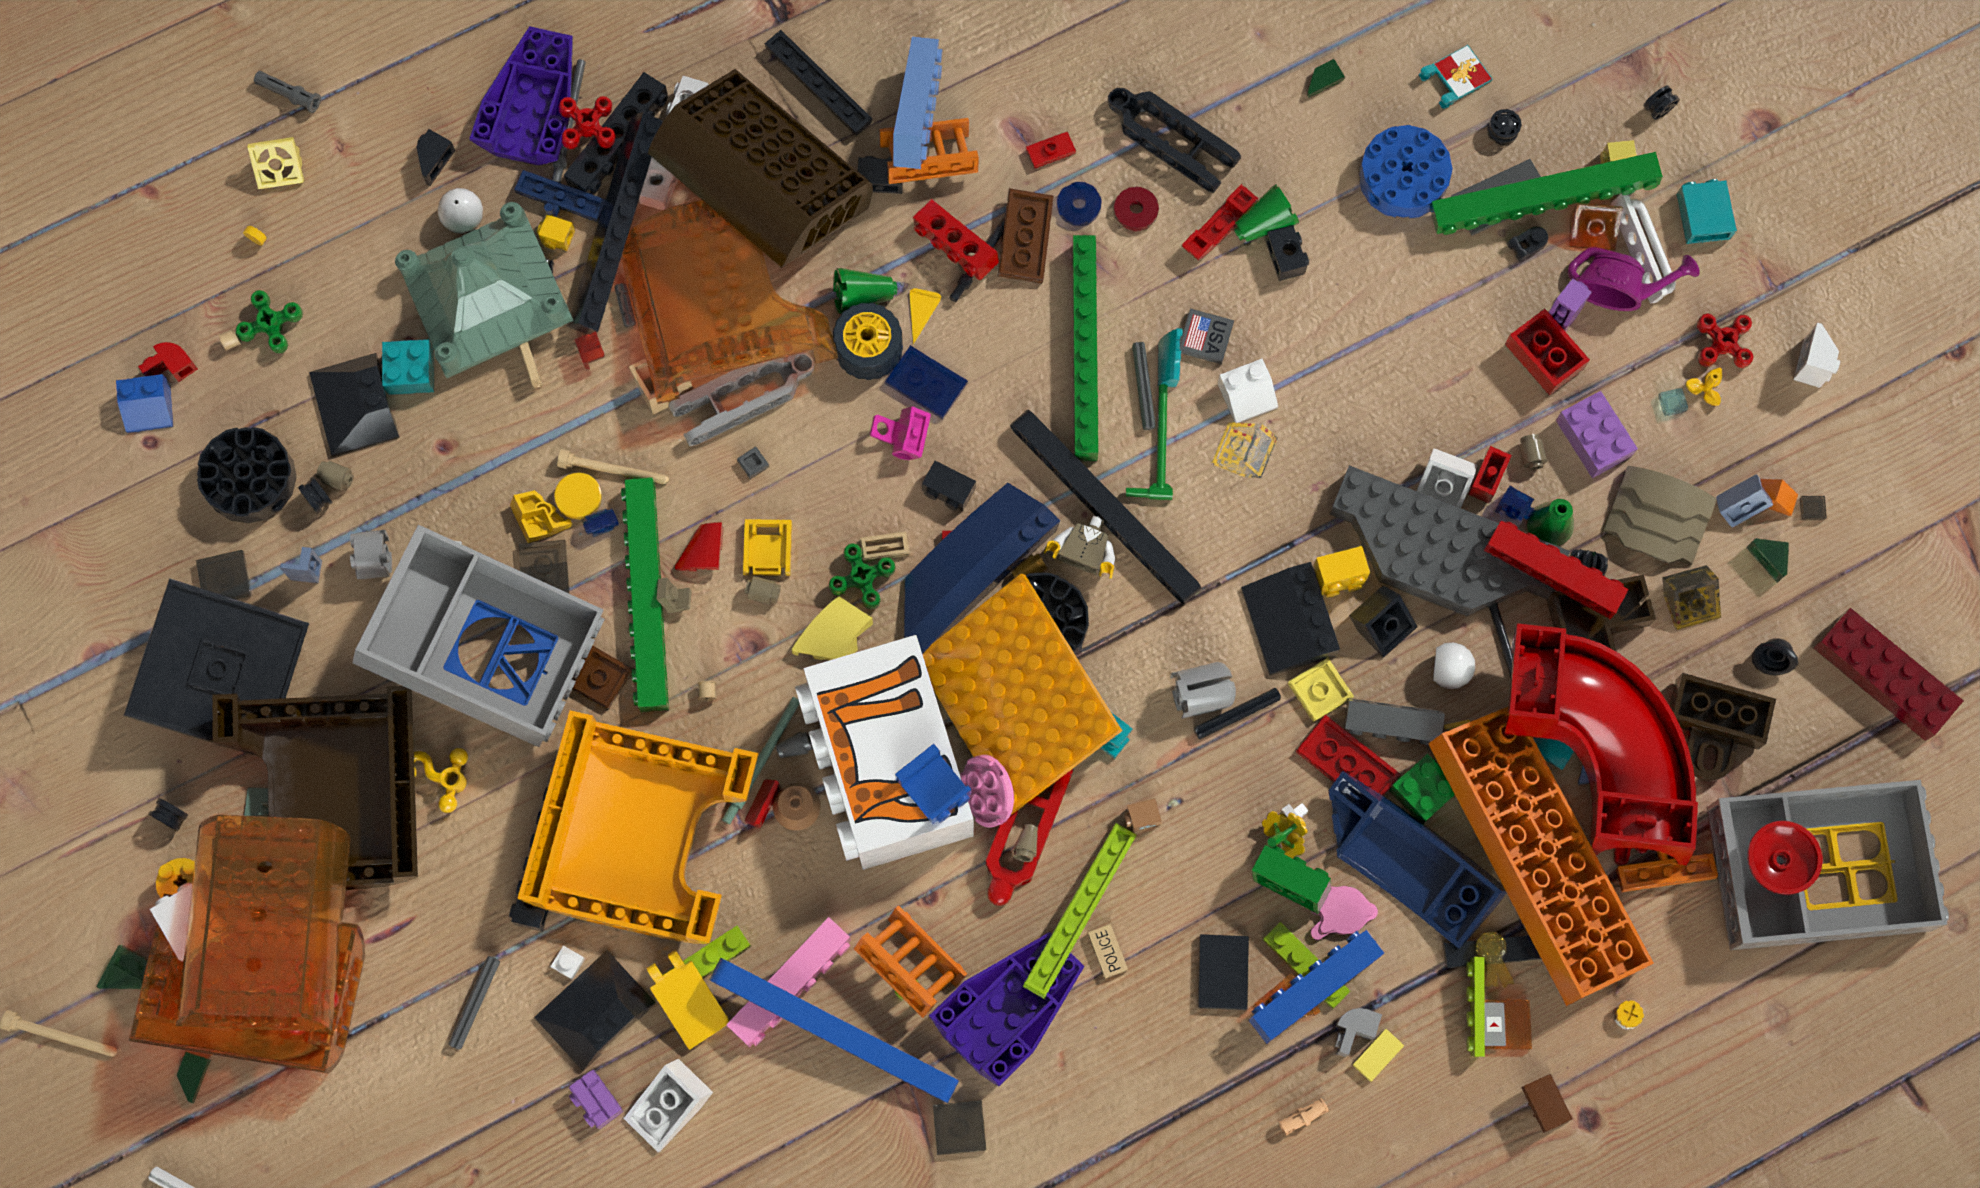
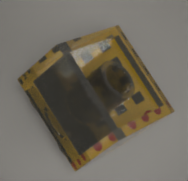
M1707 565L1662 577L1664 599L1676 630L1721 618L1719 578Z

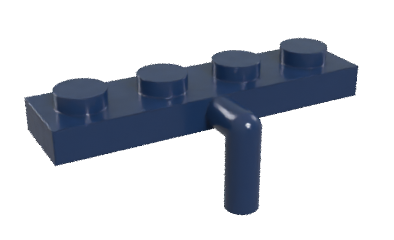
M525 170L522 171L514 189L515 193L544 203L547 215L557 217L561 209L597 223L606 200Z

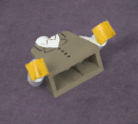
M1091 516L1088 526L1077 523L1075 528L1069 527L1056 536L1053 541H1049L1044 549V553L1052 551L1054 553L1052 558L1054 559L1058 554V561L1100 577L1102 573H1108L1110 579L1113 577L1115 562L1113 545L1107 540L1108 535L1101 532L1104 524L1101 518Z

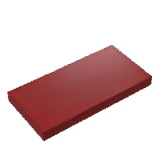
M1327 715L1322 718L1296 750L1299 756L1332 782H1335L1341 772L1344 771L1382 796L1387 793L1401 775Z

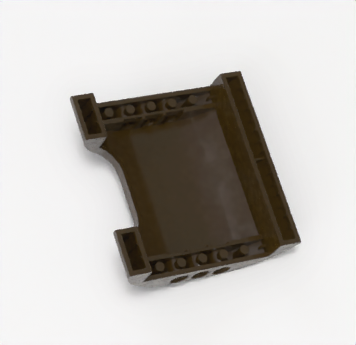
M388 686L386 694L240 700L238 694L212 695L213 744L252 752L264 761L268 771L269 808L267 830L257 840L242 843L240 838L214 839L215 889L245 894L347 891L396 885L418 877L411 689L404 686Z

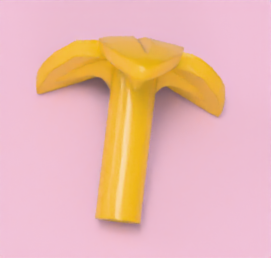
M1716 368L1709 371L1705 375L1704 384L1696 378L1687 380V389L1695 395L1704 391L1703 400L1710 405L1719 406L1721 403L1720 394L1712 390V388L1719 386L1722 380V369Z

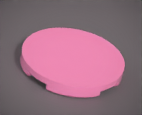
M979 755L968 759L964 771L960 773V777L965 786L971 788V794L969 795L971 799L968 803L971 813L976 818L975 821L984 827H995L1005 823L1012 813L1014 804L1013 787L1008 773L998 760L989 755Z

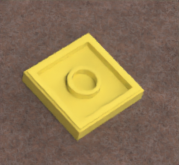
M1329 658L1324 659L1287 683L1313 723L1345 704L1347 698H1354Z

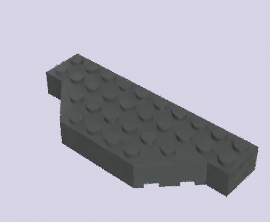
M1349 465L1329 515L1352 524L1380 583L1465 616L1525 592L1548 599L1551 593L1556 591L1552 587L1484 551L1499 523ZM1539 539L1540 542L1546 545L1550 544L1557 547L1566 556L1570 553L1569 550Z

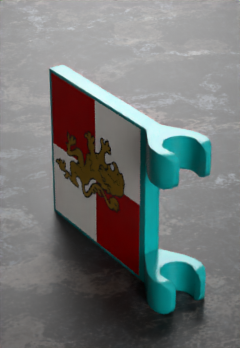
M1469 45L1433 64L1424 66L1418 75L1422 81H1426L1434 74H1437L1450 93H1446L1441 97L1439 105L1442 109L1448 108L1457 100L1493 80Z

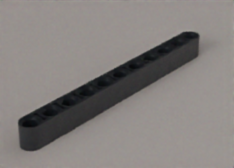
M1027 409L1010 424L1013 432L1096 517L1104 521L1107 529L1180 603L1185 604L1202 589L1199 582L1034 413Z

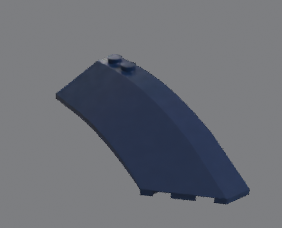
M1006 483L952 530L905 577L904 638L916 635L923 654L932 643L953 628L1014 568L1056 533L1060 520L1044 504L1010 483Z
M1342 771L1328 790L1333 809L1334 834H1336L1337 858H1340L1383 888L1457 948L1463 946L1507 894L1502 883L1463 852L1408 812L1346 772Z

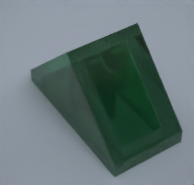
M1756 538L1746 547L1777 583L1787 575L1789 542Z

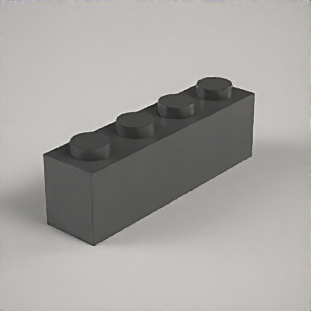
M1347 698L1343 726L1345 729H1349L1348 733L1363 735V732H1370L1376 738L1386 739L1387 735L1396 736L1398 741L1410 742V738L1419 739L1421 744L1429 745L1428 743L1442 734L1445 714L1442 711Z

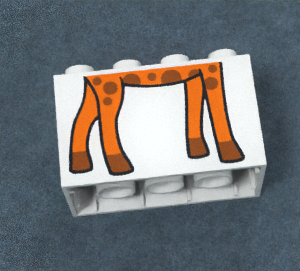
M916 635L804 668L807 683L795 686L806 725L819 721L820 729L809 732L819 770L832 766L834 771L833 775L822 778L832 814L835 815L846 811L848 821L836 824L846 861L859 857L862 868L865 870L974 836L973 816L968 802L960 808L955 806L949 811L951 815L943 822L939 823L936 821L932 824L895 778V773L932 744H935L940 750L942 758L961 780Z

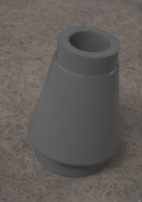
M800 731L776 745L780 758L809 754V751L813 750L807 731L804 733Z

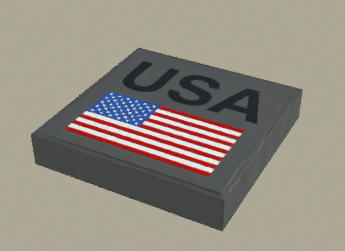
M1190 308L1180 342L1181 354L1222 365L1234 320Z

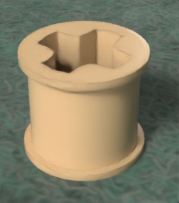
M234 328L224 334H219L220 341L226 351L237 345H242Z
M700 681L697 683L699 685V701H714L717 699L715 681Z

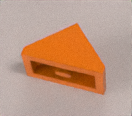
M1760 479L1763 489L1773 502V506L1768 509L1791 517L1798 494L1784 480Z

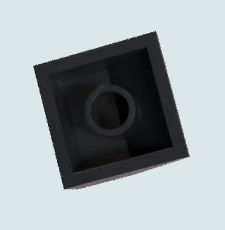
M1383 585L1349 615L1357 631L1382 657H1385L1418 627L1400 594Z

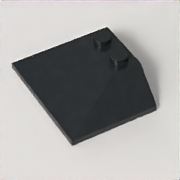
M377 353L309 372L332 457L400 437L394 415L390 411L385 389L382 386V370Z
M606 950L534 1018L580 1069L584 1071L602 1055L600 1051L635 1018L639 1020L656 1002L611 953Z

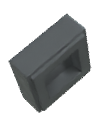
M757 447L737 458V462L749 479L769 468V464Z

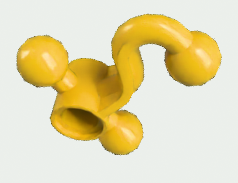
M462 748L452 750L449 755L452 767L444 769L442 773L434 771L433 761L428 753L415 751L414 763L418 760L422 761L426 776L431 781L441 783L446 788L445 795L440 797L438 801L439 809L445 813L453 812L457 807V800L454 797L455 793L462 792L467 785L466 777L460 772L461 766L468 761L467 751ZM454 775H458L457 782L454 785H449V779Z

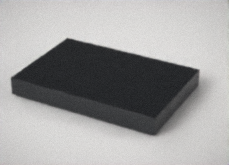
M1200 934L1198 1008L1248 1010L1249 936Z

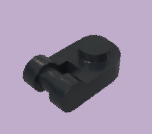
M1535 226L1513 237L1506 245L1510 250H1514L1517 254L1515 257L1519 262H1522L1546 246L1548 233L1544 228ZM1524 243L1527 248L1524 249L1521 244Z

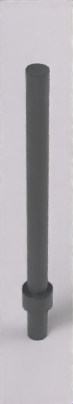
M581 59L577 60L571 87V98L576 101V104L586 61ZM570 118L568 128H572L574 120L572 118ZM563 145L558 160L553 162L554 172L552 180L561 183L562 173L566 169L568 161L566 158L568 149Z

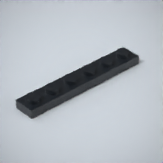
M779 30L764 43L765 48L855 136L873 122L872 117L782 30Z

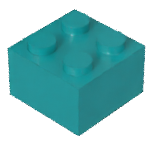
M429 339L382 342V386L388 395L434 392V348Z

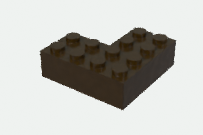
M1644 574L1618 579L1629 590L1616 614L1611 619L1559 591L1551 593L1547 599V604L1553 626L1565 628L1568 635L1584 637L1616 651L1612 634L1649 627L1656 620L1651 599L1645 600L1649 595Z

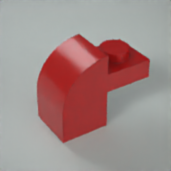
M163 342L152 346L157 354L146 358L138 366L144 376L160 375L169 369L178 382L198 370L187 353L179 345L171 342Z

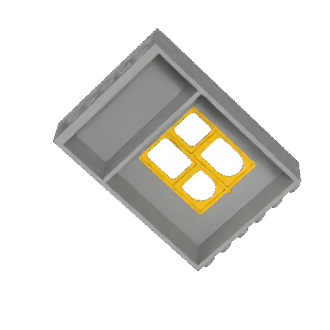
M1921 780L1719 798L1709 805L1707 813L1730 950L1931 932L1947 925L1949 913L1943 903L1944 886L1939 881L1938 872L1940 864L1934 854L1935 838L1930 833L1929 824L1931 823L1930 812L1926 810V790L1922 786ZM1790 821L1805 827L1813 835H1825L1830 862L1822 864L1820 874L1842 872L1846 878L1849 895L1848 901L1814 905L1809 902L1807 889L1797 894L1782 895L1764 888L1752 875L1747 860L1748 846L1754 834L1769 823ZM1864 830L1870 831L1878 837L1880 851L1875 858L1848 862L1841 860L1837 842L1838 833ZM1777 857V862L1783 865V859ZM1877 870L1881 872L1887 880L1886 893L1881 898L1862 900L1859 897L1857 887V871Z

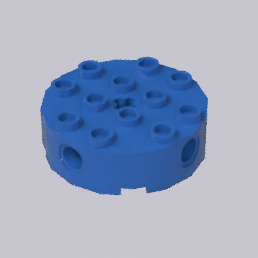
M1411 125L1390 127L1377 134L1365 149L1359 171L1361 191L1370 205L1386 216L1395 218L1396 216L1403 218L1421 217L1430 212L1432 201L1443 199L1453 170L1450 153L1442 141L1426 129Z

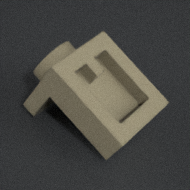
M668 578L658 579L657 600L668 613L690 609L692 594L690 588L677 589Z

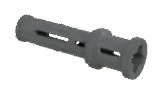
M258 71L255 74V84L288 98L293 105L299 104L307 108L311 113H314L321 103L320 94H312L300 85L292 86L263 71Z

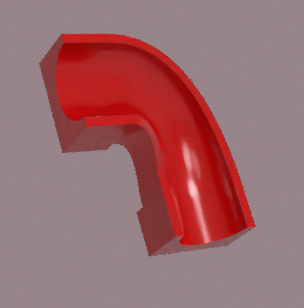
M1517 623L1511 647V653H1513L1512 675L1504 734L1558 740L1568 745L1577 754L1584 766L1591 789L1592 813L1589 843L1596 855L1614 848H1643L1668 854L1676 859L1678 865L1687 866L1696 849L1698 802H1696L1694 769L1683 731L1661 692L1636 665L1620 653L1601 643L1584 637L1568 635L1565 628Z

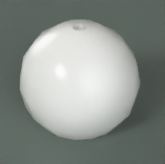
M464 188L449 190L442 196L438 205V216L440 222L448 230L464 234L473 231L480 224L483 206L481 200L473 192Z
M1454 642L1444 643L1437 647L1433 681L1440 687L1447 689H1456L1466 685L1472 679L1475 672V659L1470 650Z

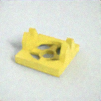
M294 137L248 144L247 148L258 189L304 182L301 169L302 158L299 155V147L295 145ZM275 147L286 150L292 158L283 159L277 155ZM265 149H268L270 157L266 162H260V154ZM271 159H279L282 167L278 170L272 169L269 166ZM293 165L291 173L283 178L282 171L284 167ZM268 169L274 173L275 179L266 176L263 170Z

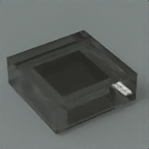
M1801 496L1799 498L1801 520H1825L1827 518L1825 496Z

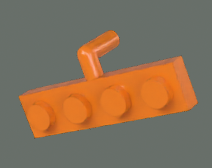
M1657 851L1659 861L1618 866L1616 869L1621 892L1712 880L1718 877L1713 853L1691 856L1686 866L1678 865L1675 858L1669 859L1668 854Z

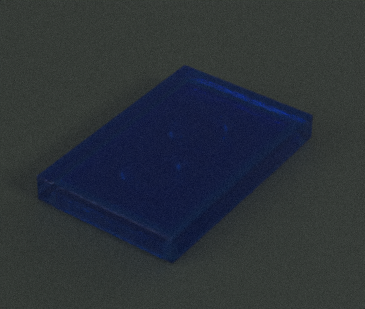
M910 345L885 381V384L943 420L967 386L968 380Z

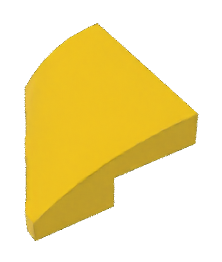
M535 490L513 495L510 507L527 543L550 537L572 526L569 518L563 519L555 512L557 508L545 502L543 497Z

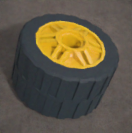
M859 303V305L849 307L836 320L835 327L833 328V345L836 360L847 374L857 379H879L884 375H888L896 368L902 357V330L898 319L890 310L875 303Z

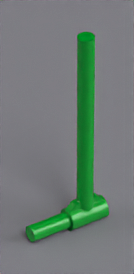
M1160 384L1158 387L1156 483L1149 488H1126V497L1172 500L1173 488L1166 484L1168 385Z

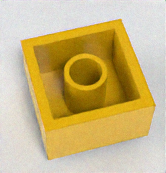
M1362 546L1317 557L1313 564L1322 596L1326 595L1327 598L1340 594L1339 591L1348 589L1349 592L1361 589L1370 574Z

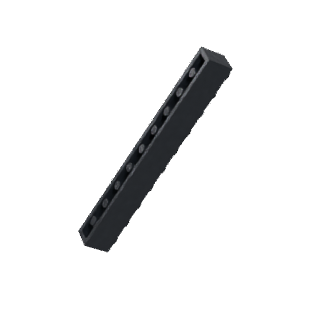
M646 112L631 116L571 310V316L574 321L567 323L568 327L584 334L599 331L652 159L648 154V150L654 136L663 123L662 120Z

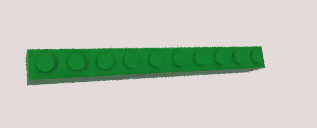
M1652 152L1435 200L1431 203L1430 211L1436 234L1443 233V235H1449L1459 229L1472 230L1482 224L1494 225L1501 222V220L1509 218L1510 220H1517L1531 213L1533 215H1540L1546 210L1554 208L1555 210H1562L1567 208L1568 205L1576 203L1577 205H1585L1591 200H1607L1617 194L1630 195L1635 190H1652L1660 185L1663 175L1657 154Z
M1073 235L1074 455L1080 461H1097L1099 452L1096 235Z
M653 477L625 480V488H621L622 501L626 502V510H623V523L627 524L628 532H624L625 546H629V555H625L626 569H630V577L626 578L627 590L631 591L632 600H628V612L633 614V623H629L630 637H634V645L630 646L631 659L635 660L636 668L632 669L633 683H637V691L633 692L634 706H638L641 713L669 710L664 616L663 606L657 600L658 579H661L656 485Z

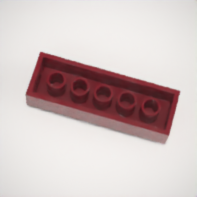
M1849 608L1838 618L1813 648L1925 741L1935 736L1964 702L1963 699L1852 608Z

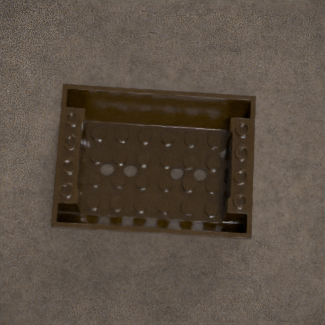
M736 69L676 104L661 124L648 150V154L781 268L866 211L872 199L873 187L870 181Z

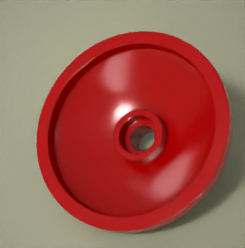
M1790 821L1769 823L1754 834L1748 846L1747 860L1750 871L1757 882L1771 892L1782 895L1800 893L1812 886L1820 875L1823 864L1820 845L1809 830L1797 823ZM1777 857L1783 859V865L1777 862Z

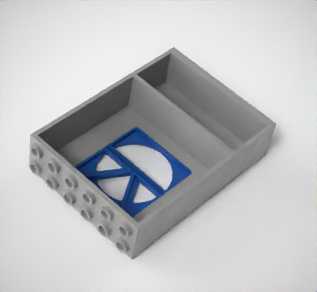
M418 525L355 649L353 664L540 747L542 741L548 742L556 725L552 720H558L566 703L562 699H568L576 682L572 678L577 679L585 663L582 657L587 658L595 641L593 638H596L605 619L601 617L603 609ZM492 617L508 619L509 621L478 683L469 676L460 662L458 655L459 640L463 632L476 621ZM517 625L527 630L535 641L533 644L508 645ZM538 653V665L531 678L523 682L503 655ZM498 665L513 684V688L494 689L489 687V683Z

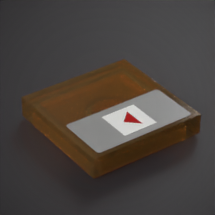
M1485 1000V1050H1531L1530 1000Z

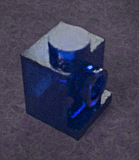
M1509 486L1495 512L1499 514L1500 510H1502L1507 517L1513 520L1518 519L1522 521L1523 518L1528 520L1534 510L1531 507L1534 499Z

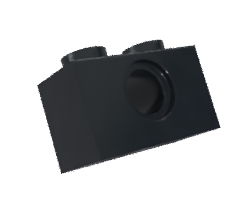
M1294 225L1267 232L1265 242L1278 280L1282 281L1304 275L1309 265V258L1307 253L1302 251V238L1300 233L1295 231ZM1291 250L1294 254L1286 255L1283 251Z

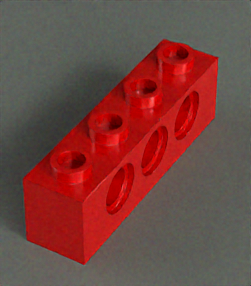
M931 199L913 216L916 233L921 237L925 236L928 238L935 249L944 251L950 261L955 264L959 263L969 276H975L978 280H982L999 263L998 253L994 248ZM969 253H974L972 256H967Z

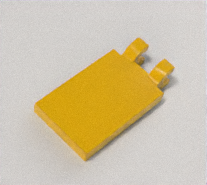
M674 950L668 954L669 959L674 965L673 969L662 975L654 963L647 968V971L655 984L650 986L651 991L690 1050L727 1026L730 1020L692 960L685 964L678 952Z

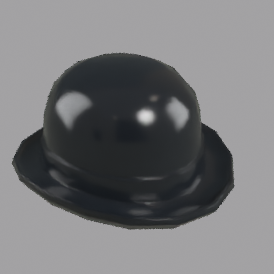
M1773 638L1765 643H1761L1754 649L1752 663L1760 672L1776 676L1796 669L1798 657L1788 641L1781 638Z

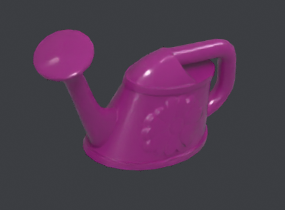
M1592 247L1582 251L1568 265L1567 273L1571 280L1574 279L1584 283L1588 290L1592 292L1587 302L1611 310L1635 311L1641 307V301L1680 277L1686 275L1698 277L1700 270L1698 264L1691 256L1684 255L1682 264L1677 270L1658 281L1644 284L1642 279L1645 271L1635 258L1602 248ZM1595 256L1593 262L1581 275H1578L1577 268L1588 258Z

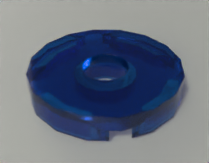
M1073 182L1071 185L1062 188L1058 195L1057 210L1059 216L1073 226L1091 224L1101 212V196L1094 186L1086 182ZM1081 199L1086 205L1082 208H1076L1073 202Z

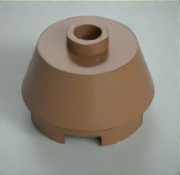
M793 783L783 787L776 794L773 801V813L776 820L783 827L790 830L808 828L817 820L820 814V799L817 793L805 784Z

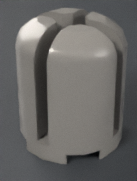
M1215 662L1171 673L1170 679L1175 678L1176 684L1172 693L1177 711H1183L1182 719L1229 708L1234 703L1236 697L1235 683L1230 681L1233 676L1230 669L1224 663Z

